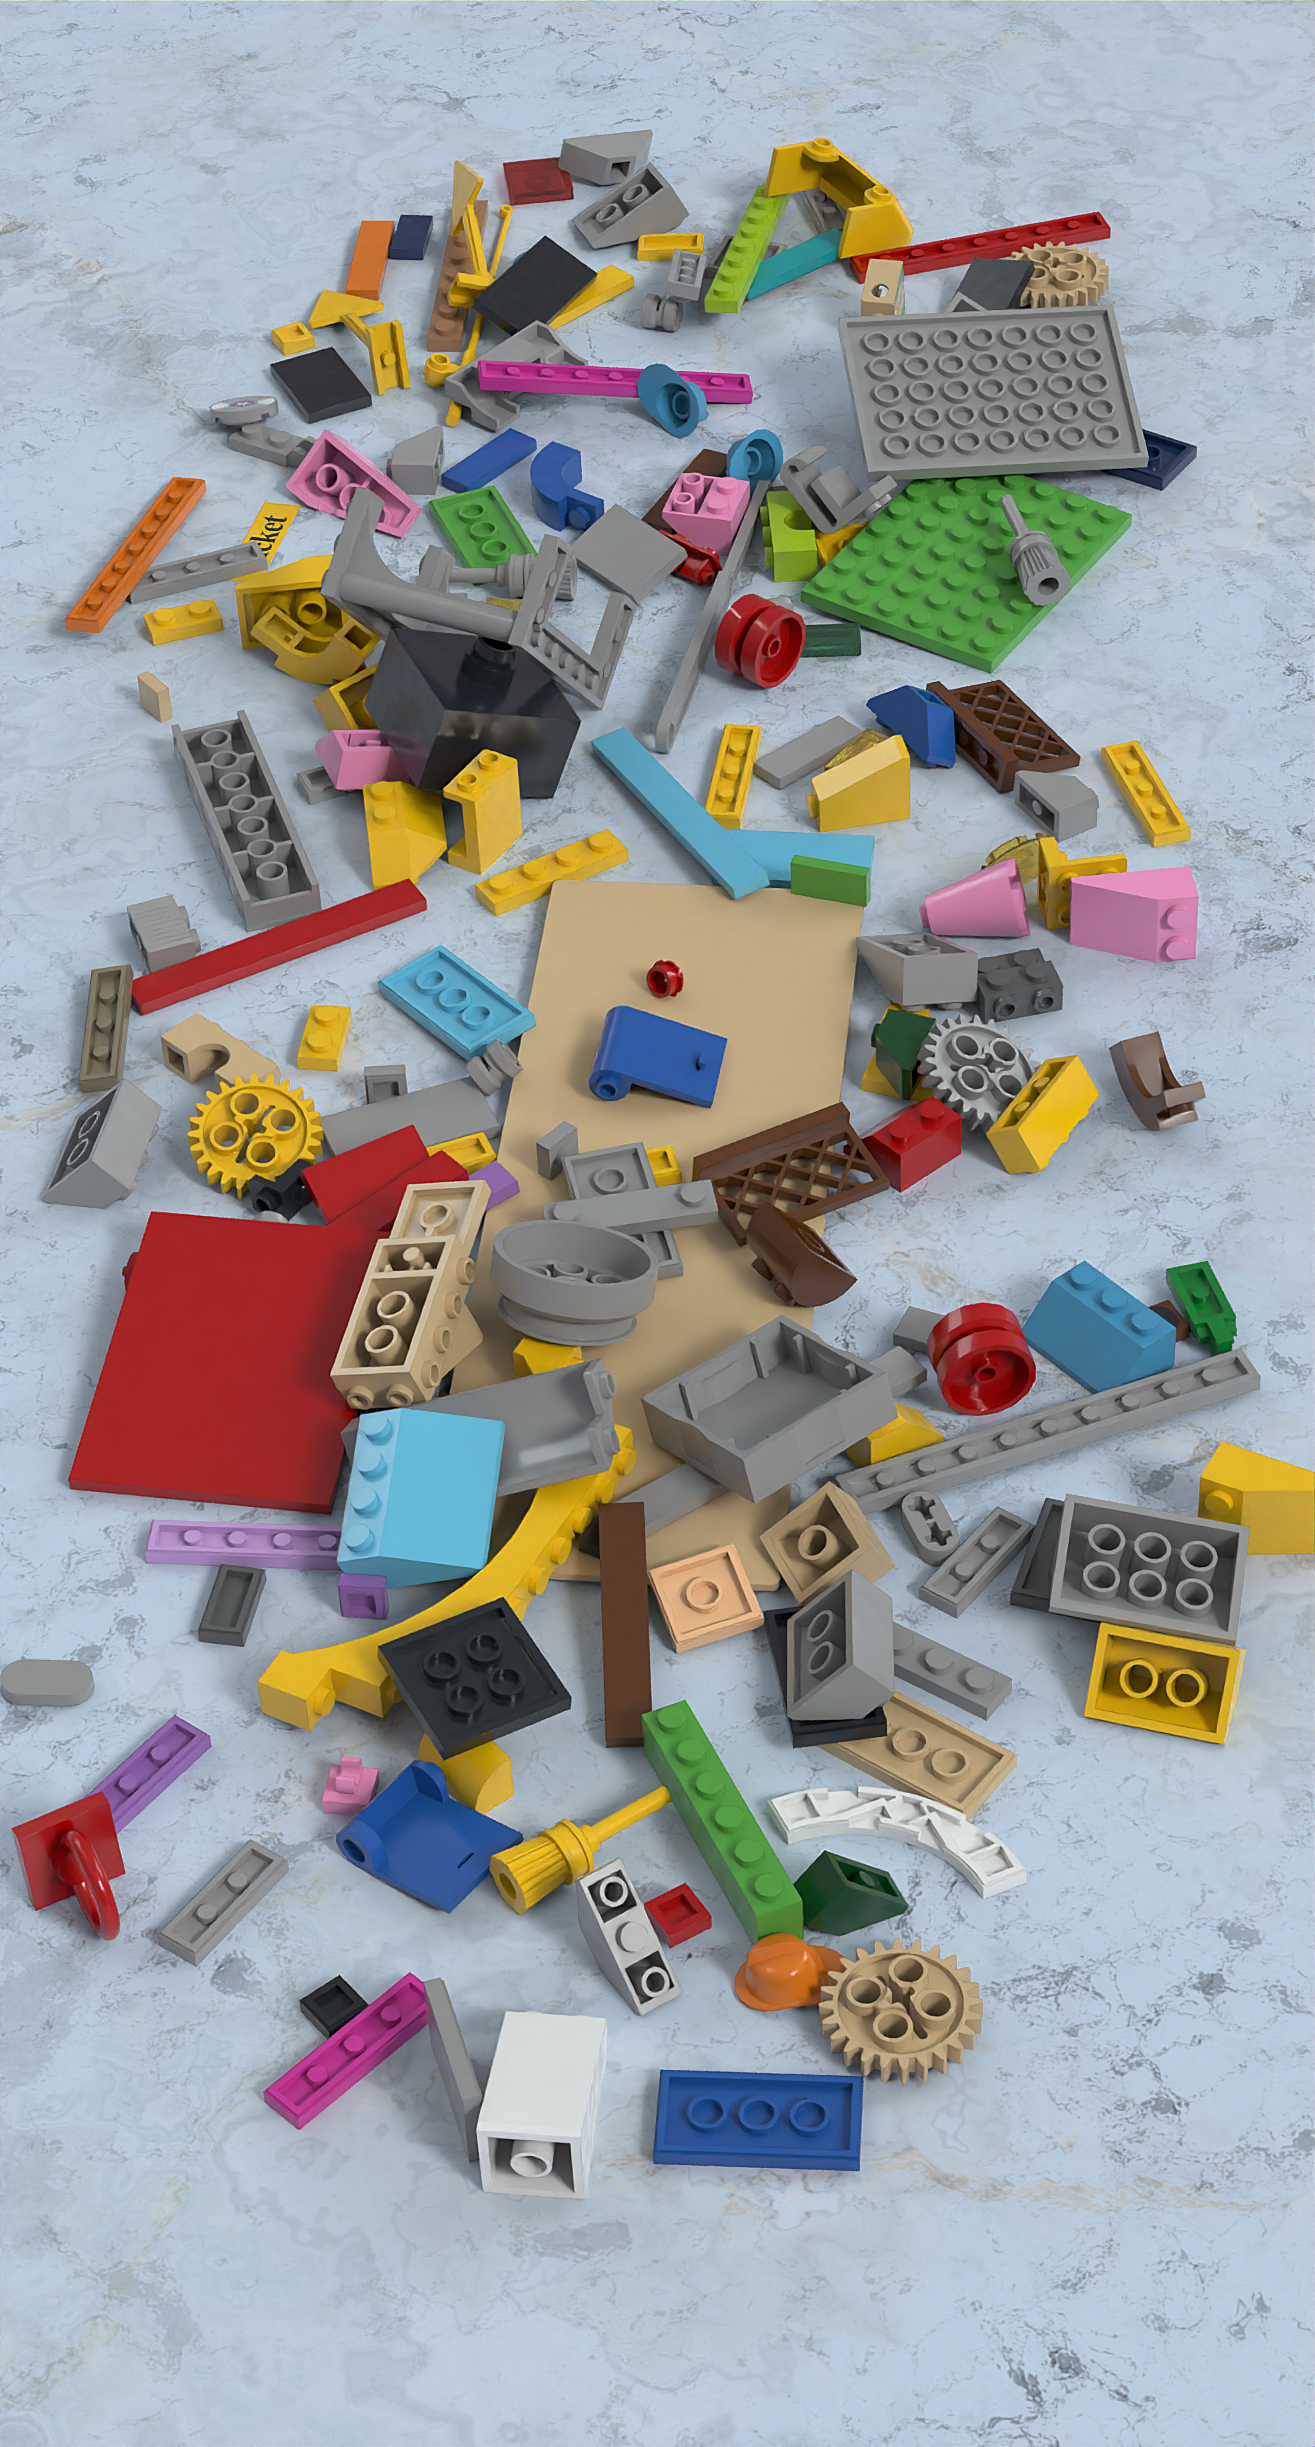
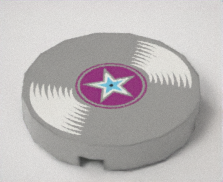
M271 396L232 398L214 403L209 407L212 422L217 423L221 418V423L225 425L255 423L258 420H262L261 414L268 413L269 418H273L279 413L277 399Z

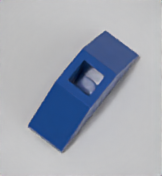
M905 685L868 700L866 706L877 716L876 722L889 730H893L897 735H902L905 746L917 753L915 758L918 761L932 768H935L937 764L953 768L956 763L954 711L934 692Z

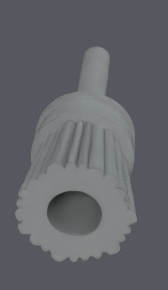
M1008 494L1003 495L999 499V504L1016 537L1009 546L1008 557L1015 572L1020 576L1024 594L1035 605L1045 606L1046 604L1050 605V603L1060 602L1061 597L1071 587L1069 572L1057 558V551L1050 537L1039 530L1029 531L1012 496Z
M512 553L507 563L499 564L498 568H453L449 582L498 583V587L507 588L511 598L523 597L537 557H534L533 553H527L526 555ZM571 553L556 595V598L574 600L577 592L576 553Z

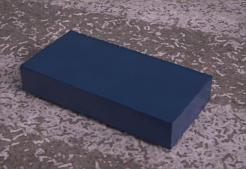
M400 216L390 248L391 259H424L434 226L433 216Z

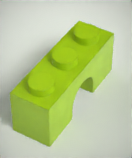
M789 490L766 492L767 506H760L766 569L773 568L774 583L811 581L817 575V547L815 532L812 530V520Z

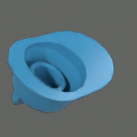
M656 363L649 365L641 372L638 379V395L641 404L673 437L684 438L690 436L698 423L708 418L706 397L697 384L685 381L673 369L664 364Z
M761 429L734 442L728 450L726 474L728 477H733L737 480L750 481V501L759 480H767L772 483L780 473L781 466L783 465V449L780 440L773 432Z

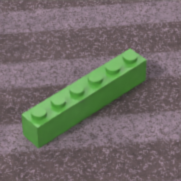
M682 1700L642 1714L644 1754L661 1784L669 1791L673 1805L752 1944L754 1945L763 1937L776 1933L792 1934L803 1940V1901L687 1701Z

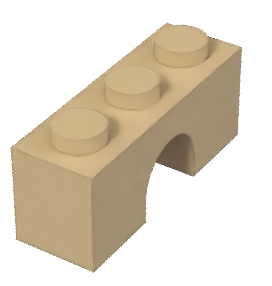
M195 1013L160 1036L165 1067L191 1085L205 1076L214 1074L217 1095L221 1094L219 1082L223 1081L232 1088L235 1086L236 1075H239L245 1084L250 1083L252 1073H256L259 1082L262 1083L265 1082L269 1074H273L274 1085H280L281 1073L278 1065L272 1059L265 1058L250 1048L245 1041L238 1040L224 1031L219 1024L209 1021L199 1013ZM245 1109L240 1113L251 1114L255 1112V1110Z

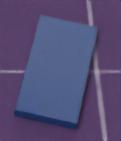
M660 2070L653 2148L654 2164L860 2171L863 2076Z

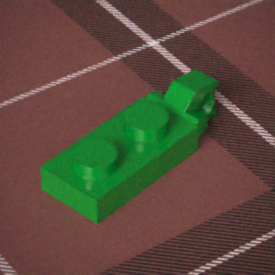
M1208 1261L1166 1269V1283L1184 1319L1190 1325V1331L1193 1337H1196V1341L1199 1344L1208 1342L1209 1350L1213 1357L1232 1351L1233 1337L1237 1336L1236 1315Z

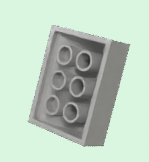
M1066 1493L1056 1540L1048 1612L1235 1646L1250 1527Z

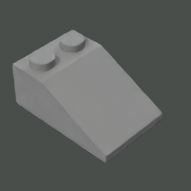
M649 162L574 217L572 222L590 245L597 249L635 241L641 235L665 234L667 231L679 227L690 214L671 185L654 165Z
M929 932L856 937V946L885 997L900 1004L902 1010L922 1011L925 1010V1004H938L940 1008L957 1009L962 1007V1002L977 1001L978 953Z

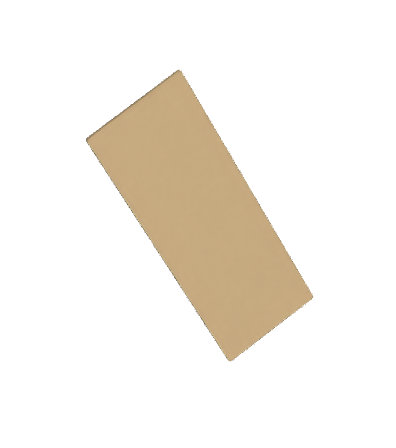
M557 880L553 883L527 1008L534 1014L536 1025L522 1033L517 1059L520 1061L523 1070L513 1077L497 1156V1162L518 1181L520 1192L486 1211L475 1265L476 1275L471 1285L467 1305L483 1332L484 1338L482 1343L455 1366L449 1395L515 1379L513 1351L526 1334L508 1325L498 1313V1302L502 1295L494 1287L489 1277L494 1239L501 1230L508 1226L526 1221L544 1220L542 1204L571 1200L563 1172L551 1181L538 1174L536 1142L562 1122L566 1121L577 1128L579 1154L642 1141L645 1150L672 1145L682 1171V1183L678 1184L692 1182L693 1157L840 1102L859 949L856 946V937L861 936L863 906L791 894V889L762 888L735 900L722 886ZM670 960L681 969L684 985L682 991L677 992L676 997L669 995L659 998L648 988L646 976L655 962ZM616 1006H629L727 1038L711 1108L633 1083L628 1094L620 1100L607 1101L594 1095L589 1088V1078L607 1012ZM698 1063L696 1064V1069H697V1070H699V1065H698ZM835 1144L829 1146L827 1151L834 1152ZM803 1156L792 1160L790 1165L813 1170L817 1159ZM823 1161L819 1173L831 1176L832 1164ZM766 1170L754 1175L753 1179L775 1185L779 1173ZM786 1175L782 1187L804 1193L808 1181ZM814 1183L811 1195L826 1199L829 1195V1187ZM729 1184L717 1190L721 1195L738 1199L742 1188ZM748 1190L745 1201L761 1205L764 1200L769 1202L771 1195ZM777 1197L774 1206L789 1213L797 1210L800 1203ZM740 1212L737 1220L745 1230L748 1228L753 1215ZM826 1214L803 1222L813 1228L823 1239ZM720 1216L719 1222L671 1229L683 1264V1275L657 1280L654 1300L646 1310L635 1316L637 1324L632 1336L624 1341L610 1345L581 1346L582 1360L587 1362L601 1358L604 1370L611 1372L616 1385V1396L611 1398L614 1423L632 1429L633 1449L637 1452L633 1470L629 1475H624L615 1486L614 1494L609 1503L622 1499L687 1463L653 1442L641 1402L643 1396L687 1370L713 1359L733 1343L781 1315L812 1331L815 1307H806L797 1302L790 1306L781 1300L773 1291L779 1281L775 1277L771 1281L765 1279L752 1267L751 1263L757 1258L756 1254L750 1249L748 1244L741 1247L738 1245ZM793 1481L756 1504L730 1490L647 1536V1570L734 1543L753 1591L777 1590L780 1587L781 1573L759 1536L789 1514ZM538 1488L496 1497L487 1565L518 1529L532 1505ZM598 1511L593 1516V1519L599 1514ZM582 1534L572 1545L566 1562L562 1565L558 1564L549 1579L601 1582L600 1559L579 1551V1539Z

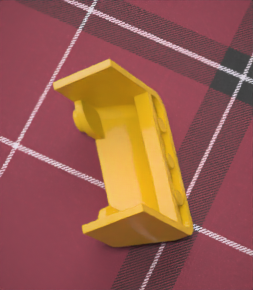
M816 138L814 141L774 147L764 195L772 197L819 188L846 210L847 214L837 256L840 259L904 247L911 243L914 228L896 196L889 188L879 183L835 147L830 140Z

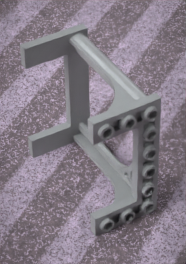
M356 487L354 496L349 500L346 507V519L342 531L334 542V554L329 569L325 571L322 577L320 594L385 642L390 628L465 635L475 634L508 643L548 674L562 693L576 696L589 707L603 709L637 608L636 603L625 594L611 591L591 653L588 655L548 622L572 548L559 537L544 534L519 611L450 594L449 578L456 558L441 547L429 545L426 555L422 557L419 564V577L416 585L408 583L388 569L378 554L374 543L373 535L385 501L369 489Z

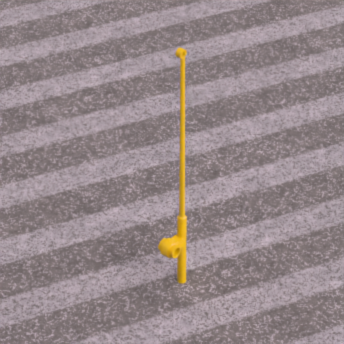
M501 205L499 215L504 218L489 271L491 278L496 276L513 213V208L509 205ZM479 312L477 313L468 349L463 353L460 366L450 363V358L442 353H434L426 360L423 375L428 385L432 387L444 386L445 378L476 359L475 351L485 316ZM452 399L450 400L445 422L448 426L454 427L459 423L463 405Z

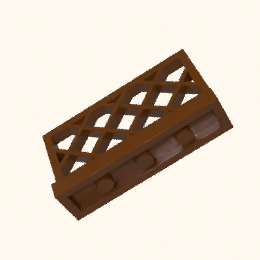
M1001 680L948 690L940 681L927 683L926 690L934 692L954 711L955 749L1000 794L1013 791L1015 773L1018 771L1049 773L1079 766L1081 756ZM997 694L1002 700L988 696ZM963 703L971 704L972 707L964 705ZM978 707H983V708L995 710V711H998V712L995 713V712H991V711L979 709ZM1004 713H1008V714L1020 716L1022 719L1015 718V717H1011V716H1007V715H1003V714H1004ZM982 722L990 723V724H992V725H991V726H990V725H986V724H983ZM998 726H1002V727H1006V728H1010V729H1014V730H1018V731H1017V732H1014V731H1010V730L998 728ZM1026 732V733L1038 735V736H1040L1041 738L1034 737V736H1030V735H1026V734H1023V733ZM1002 741L1012 743V745L1004 744ZM1018 745L1037 749L1038 751L1036 752L1018 747ZM1044 751H1045V752H1049V753H1053V754H1057V755H1060V756L1056 757V756L1044 754ZM1019 760L1030 762L1020 765L1018 764Z
M843 1102L693 1157L692 1182L711 1179L718 1207V1215L740 1247L748 1243L747 1229L744 1230L737 1220L739 1213L743 1212L753 1215L760 1206L745 1201L748 1190L771 1195L769 1203L775 1205L777 1197L800 1203L797 1210L787 1214L803 1223L886 1191L890 1185L889 1179L849 1123L850 1112ZM845 1140L852 1149L850 1156L827 1151L829 1146ZM803 1156L817 1159L813 1170L790 1164L792 1160ZM823 1161L845 1167L842 1177L838 1178L819 1173ZM851 1169L868 1173L873 1181L860 1184L849 1181L848 1177ZM766 1170L779 1173L775 1185L753 1179L754 1175ZM786 1175L808 1181L804 1193L782 1187ZM814 1183L837 1189L834 1196L826 1199L811 1195ZM729 1184L742 1188L738 1199L721 1195L717 1189Z

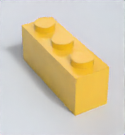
M1078 1055L1046 1059L986 1133L1009 1174L1022 1172L1034 1174L1046 1168L1050 1163L1049 1159L1059 1146L1069 1139V1133L1080 1120L1088 1115L1089 1108L1099 1097L1100 1094Z

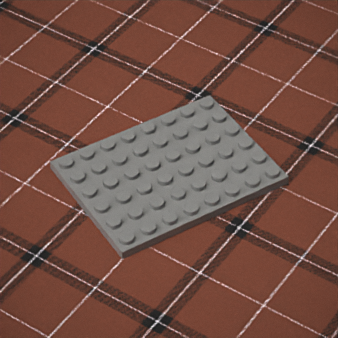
M1113 305L844 317L838 320L839 338L867 482L880 481L887 475H891L894 480L1147 467L1148 451Z

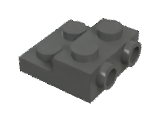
M1039 948L993 957H983L978 959L977 1001L974 1002L984 1024H987L990 1019H994V1022L1058 1011L1062 1010L1063 984L1052 961H1045Z

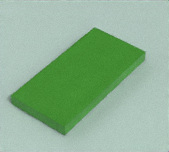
M495 485L428 501L429 513L463 568H498L499 564L507 563L512 553H518V555L533 553L534 557H537L538 553ZM473 583L474 586L487 584V583Z

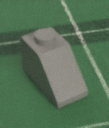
M435 426L397 444L393 459L387 460L386 475L406 494H436L445 458L443 427Z
M1025 770L1015 773V804L1051 837H1055L1058 843L1097 827L1098 796L1077 777Z

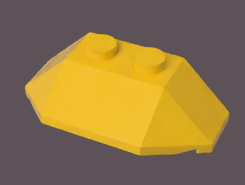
M381 781L375 784L362 785L373 890L384 888L408 878L416 885L419 881V876L430 869L447 849L441 796L424 789H418L416 786L402 781Z

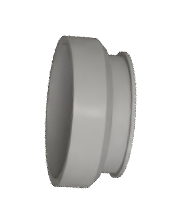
M534 1220L508 1226L496 1235L489 1277L494 1287L502 1295L498 1302V1313L514 1329L534 1338L558 1344L604 1346L624 1341L635 1332L637 1324L635 1316L646 1310L654 1300L659 1260L648 1246L629 1235L613 1229L576 1221Z

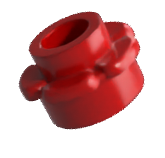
M670 960L655 962L646 976L648 988L659 998L669 995L676 997L677 992H681L683 989V973Z

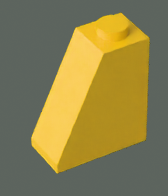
M894 735L811 779L812 795H806V808L809 818H815L820 833L910 819V756L902 735Z

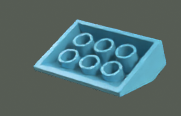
M406 1408L360 1415L337 1557V1564L345 1574L386 1576L387 1589L471 1577L481 1571L487 1565L506 1427L503 1421Z

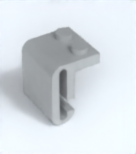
M816 444L787 460L781 466L780 478L821 532L834 534L860 515L866 519L893 499L889 492L897 487L898 484L891 475H887L863 493H861L840 464L822 475L813 462L823 457L829 450L825 446Z

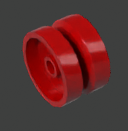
M754 593L742 596L726 612L717 631L714 648L715 659L719 667L740 677L744 676L745 679L766 689L778 686L791 674L802 654L806 639L803 618L796 612L780 605L776 606L773 602Z
M982 1302L960 1307L944 1316L933 1327L927 1339V1354L932 1368L937 1374V1382L942 1396L949 1407L962 1414L983 1416L999 1413L1014 1406L1026 1396L1036 1380V1364L1026 1344V1338L1015 1314L1002 1305Z

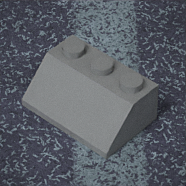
M126 1078L121 1080L75 1117L42 1199L48 1204L106 1209L118 1199L122 1201L127 1199L137 1186V1180H135L137 1171L148 1158V1153L146 1152L148 1143L159 1130V1126L156 1123L163 1107Z
M852 1569L787 1621V1716L793 1720L862 1719L876 1707L884 1706L895 1693L892 1597Z

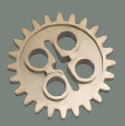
M1049 241L1046 243V247H1041L1039 244L1034 243V249L1022 247L1021 253L1012 252L1011 258L1004 259L1032 261L1035 267V271L1019 300V306L1021 307L1027 304H1031V308L1072 307L1077 304L1088 306V301L1097 302L1098 296H1104L1105 289H1108L1109 266H1105V259H1099L1098 252L1089 254L1088 247L1078 250L1077 244L1065 247V243L1060 242L1058 246H1053Z
M895 1938L893 1948L888 1950L884 1948L879 1940L875 1941L874 1953L869 1955L865 1950L858 1947L856 1948V1962L842 1957L840 1959V1972H828V1986L821 1987V2003H819V2022H822V2036L825 2039H830L832 2054L844 2052V2065L846 2067L860 2061L861 2076L863 2077L867 2076L875 2068L880 2070V2079L884 2083L892 2072L899 2074L902 2084H907L910 2072H917L923 2081H928V2068L934 2067L944 2075L947 2073V2059L961 2064L963 2062V2049H974L975 2035L981 2034V2017H983V1999L979 1998V1983L970 1982L971 1969L969 1967L957 1969V1956L955 1954L941 1960L940 1946L935 1945L926 1953L921 1951V1941L918 1939L915 1940L910 1949H903L900 1938Z

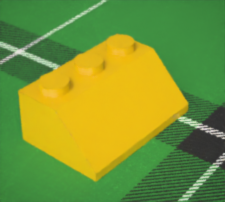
M379 662L328 688L312 700L330 732L332 730H380L364 706Z
M1100 1623L1084 1717L1224 1745L1239 1695L1247 1648L1113 1623Z

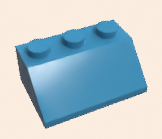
M1085 1260L1051 1282L1022 1328L1026 1343L1092 1394L1166 1372L1174 1366L1176 1327Z

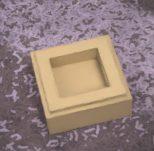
M148 671L138 675L141 706L161 723L171 719L172 707L169 688Z

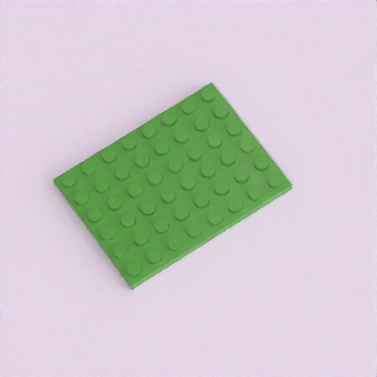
M1023 474L913 479L801 589V602L991 674L1059 603H1050V605L1046 604L1045 606L1035 605L1024 594L1020 576L1015 572L1008 557L1009 546L1016 537L999 504V499L1003 495H1011L1028 530H1039L1050 537L1057 551V558L1071 577V587L1068 588V592L1131 527L1132 514L1119 510L1114 506L1088 499L1083 495L1060 489L1050 483L1032 479Z

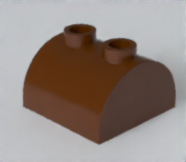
M765 1200L753 1214L746 1234L747 1243L757 1256L751 1265L765 1279L771 1281L775 1277L779 1281L773 1291L788 1305L793 1306L796 1302L806 1307L828 1304L846 1293L858 1280L813 1228Z

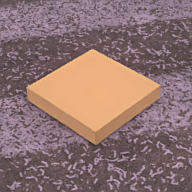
M734 1543L647 1570L648 1582L677 1654L765 1626L764 1616Z

